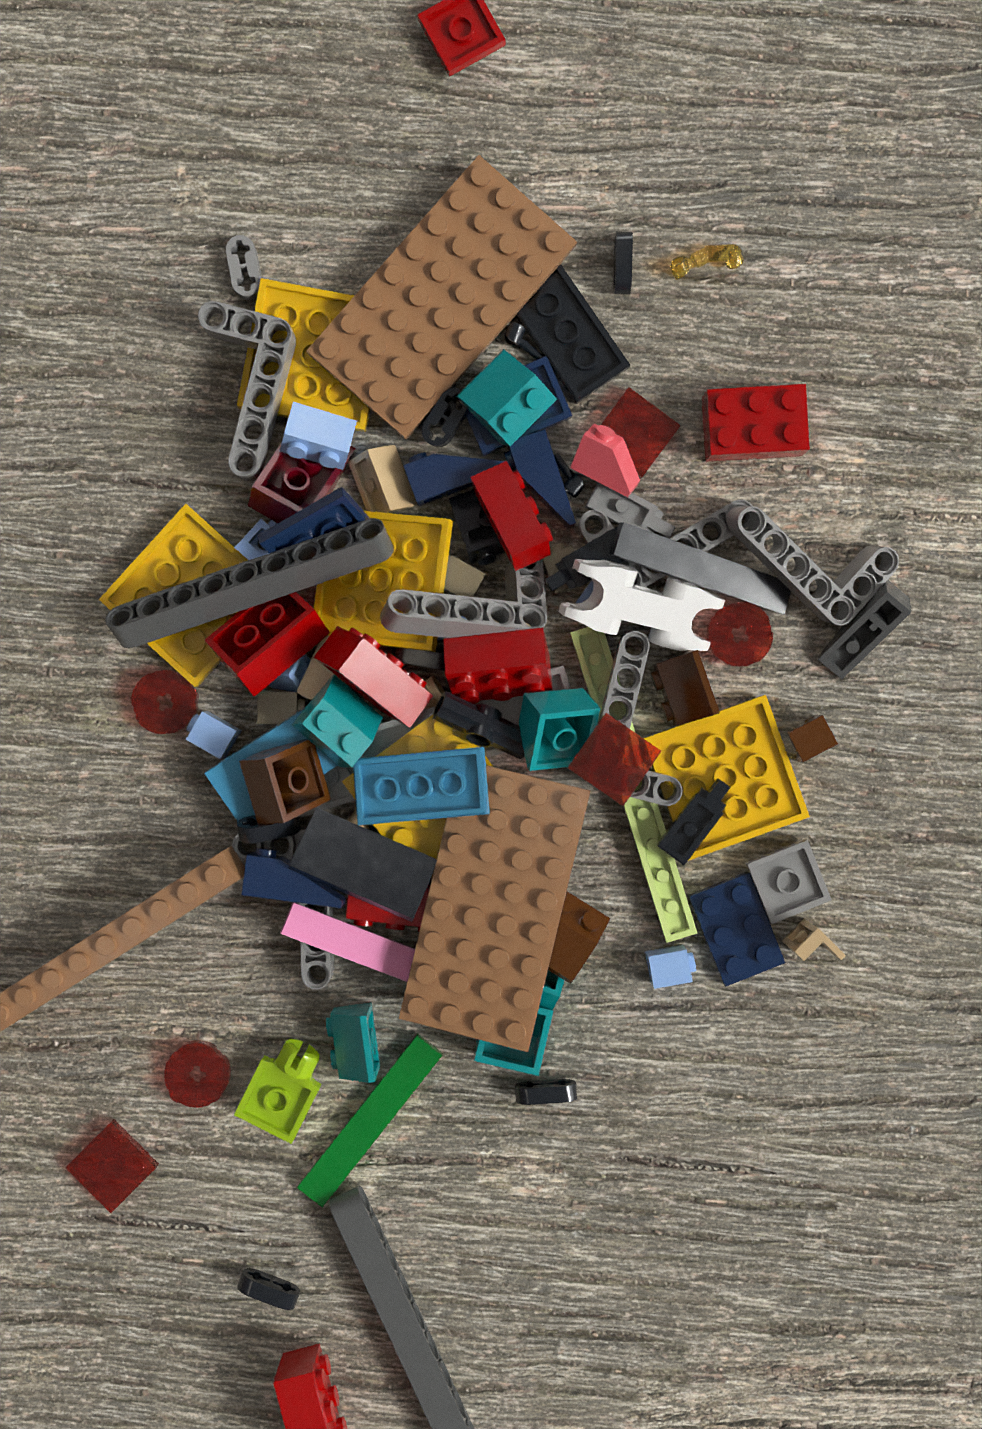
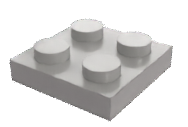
M807 839L745 863L771 925L832 900Z

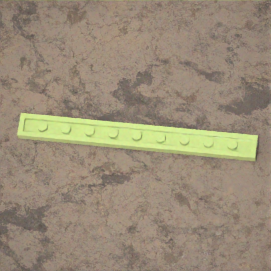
M586 627L570 632V636L588 694L602 709L613 658L605 633ZM617 675V682H618V684L621 686L620 681H619V678H618V675ZM615 701L609 707V714L613 719L620 720L626 714V707L622 702ZM631 722L621 764L647 770L635 729ZM607 733L602 737L607 752L614 751L617 748L618 738L615 734ZM638 773L630 774L625 780L626 788L629 791L638 790L642 785L641 776ZM620 795L666 943L697 934L675 859L657 846V843L666 833L658 804Z

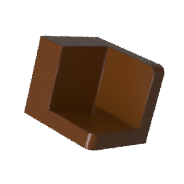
M815 715L805 720V724L788 733V737L797 752L794 756L798 762H805L838 744L823 715Z

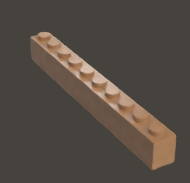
M230 846L2 991L0 993V1032L243 878L245 866L233 847Z

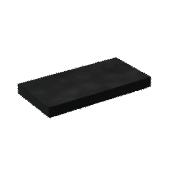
M561 264L515 315L544 357L547 356L553 371L576 404L630 368V363Z
M316 808L290 862L289 869L412 922L434 872L437 859Z

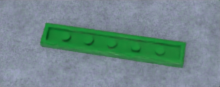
M417 1033L304 1176L297 1188L323 1208L439 1061L443 1053Z

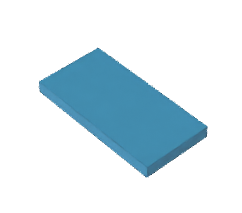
M305 708L205 771L204 774L237 822L244 817L255 815L239 761L266 749L307 739L292 726L293 722ZM316 747L323 774L338 766Z
M484 747L359 758L353 766L357 825L490 814Z

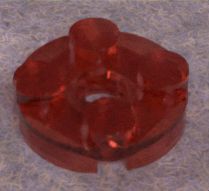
M738 602L719 609L712 616L707 627L706 640L711 642L709 648L719 661L732 667H744L754 664L766 656L773 642V632L771 631L770 620L761 608L748 602ZM743 626L746 628L744 634L748 636L746 642L740 640L736 643L733 641L732 629H739Z
M160 670L143 676L137 682L132 692L131 703L134 707L138 723L146 730L155 734L178 733L188 726L193 716L197 713L199 693L179 672ZM168 693L171 695L170 701L173 703V706L162 711L159 709L161 703L157 699L159 696L165 697Z
M194 1040L185 1043L170 1056L165 1066L164 1080L169 1095L174 1102L188 1107L199 1108L208 1106L221 1097L229 1085L231 1067L226 1055H223L216 1048V1045L208 1041ZM194 1066H200V1071L206 1073V1077L201 1078L200 1082L190 1077L189 1072L194 1070Z

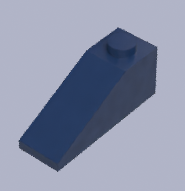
M546 430L518 438L511 446H508L509 451L504 452L505 460L508 462L511 470H518L525 486L568 529L573 528L576 521Z
M426 452L410 457L408 459L409 463L403 466L417 504L422 506L473 487L472 476L505 461L440 454L427 456Z
M257 848L256 852H251L247 855L242 895L342 908L345 904V897L331 887L290 870L291 860L285 856L276 855L277 850Z

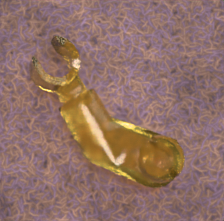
M736 244L708 245L691 253L689 258L685 256L674 258L670 268L673 277L678 280L689 272L690 269L700 268L709 262L725 261L729 269H735L743 265L744 260L741 255L742 250Z

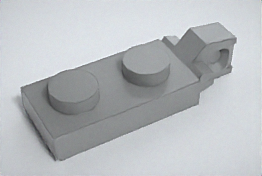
M599 482L585 505V508L589 510L603 512L610 521L616 524L624 522L669 539L675 530V526L661 519L664 513L658 510V506L633 493L626 497Z

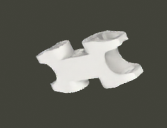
M575 559L572 568L592 578L593 592L582 603H561L558 612L563 616L578 621L595 631L612 635L618 634L621 621L624 620L651 627L648 640L656 645L678 651H708L711 642L693 633L691 629L692 620L696 613L702 609H722L725 599L707 592L694 584L673 577L667 578L663 592L634 584L638 572L634 568L608 560Z

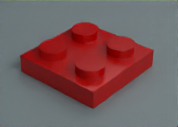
M442 0L417 14L418 22L449 77L506 46V39L484 0Z

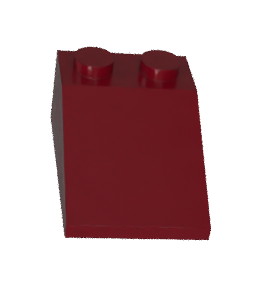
M280 444L253 484L248 507L280 523L332 493L356 448L350 446L344 469L341 470L338 468H327L320 463L304 458L297 459L291 457L287 453L280 452Z

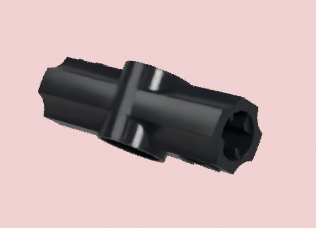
M447 691L441 695L433 711V719L464 733L465 739L472 744L481 747L492 746L518 759L525 757L520 726L502 718V713L498 709L486 704L474 705Z

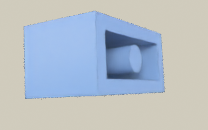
M293 402L280 452L287 453L297 459L304 458L320 463L327 468L343 470L357 421Z

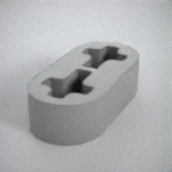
M236 235L226 245L231 283L240 298L254 300L257 298L260 279L262 278L257 250L248 237ZM244 245L246 250H250L245 252V264H241L238 255L233 254L238 252V246ZM243 272H248L250 279L256 282L251 284V290L245 291L243 286H239L245 281Z

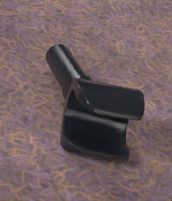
M511 322L504 334L505 341L510 345L519 346L521 349H524L535 360L542 358L543 355L530 345L528 341L522 339L526 329L516 322Z
M557 453L554 455L557 466L564 476L568 478L563 484L565 491L573 498H576L584 489L583 480L578 474L573 473L560 454Z

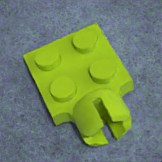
M298 1039L287 1040L276 1058L263 1056L234 1113V1116L290 1144L293 1143L322 1085L312 1076L320 1058L319 1052L309 1044L303 1057L297 1056L304 1042Z

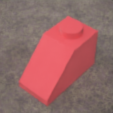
M593 424L584 433L570 468L628 497L638 486L640 478L625 441L622 437L616 435L611 428Z

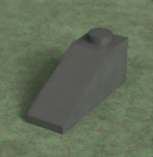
M887 580L858 614L839 629L818 656V660L843 679L912 612L910 598Z

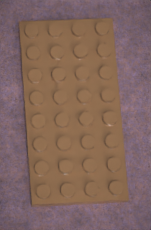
M478 155L306 352L402 438L407 440L432 411L440 396L457 383L576 247L577 241Z
M486 765L490 814L451 817L446 820L399 1019L528 1052L591 790Z

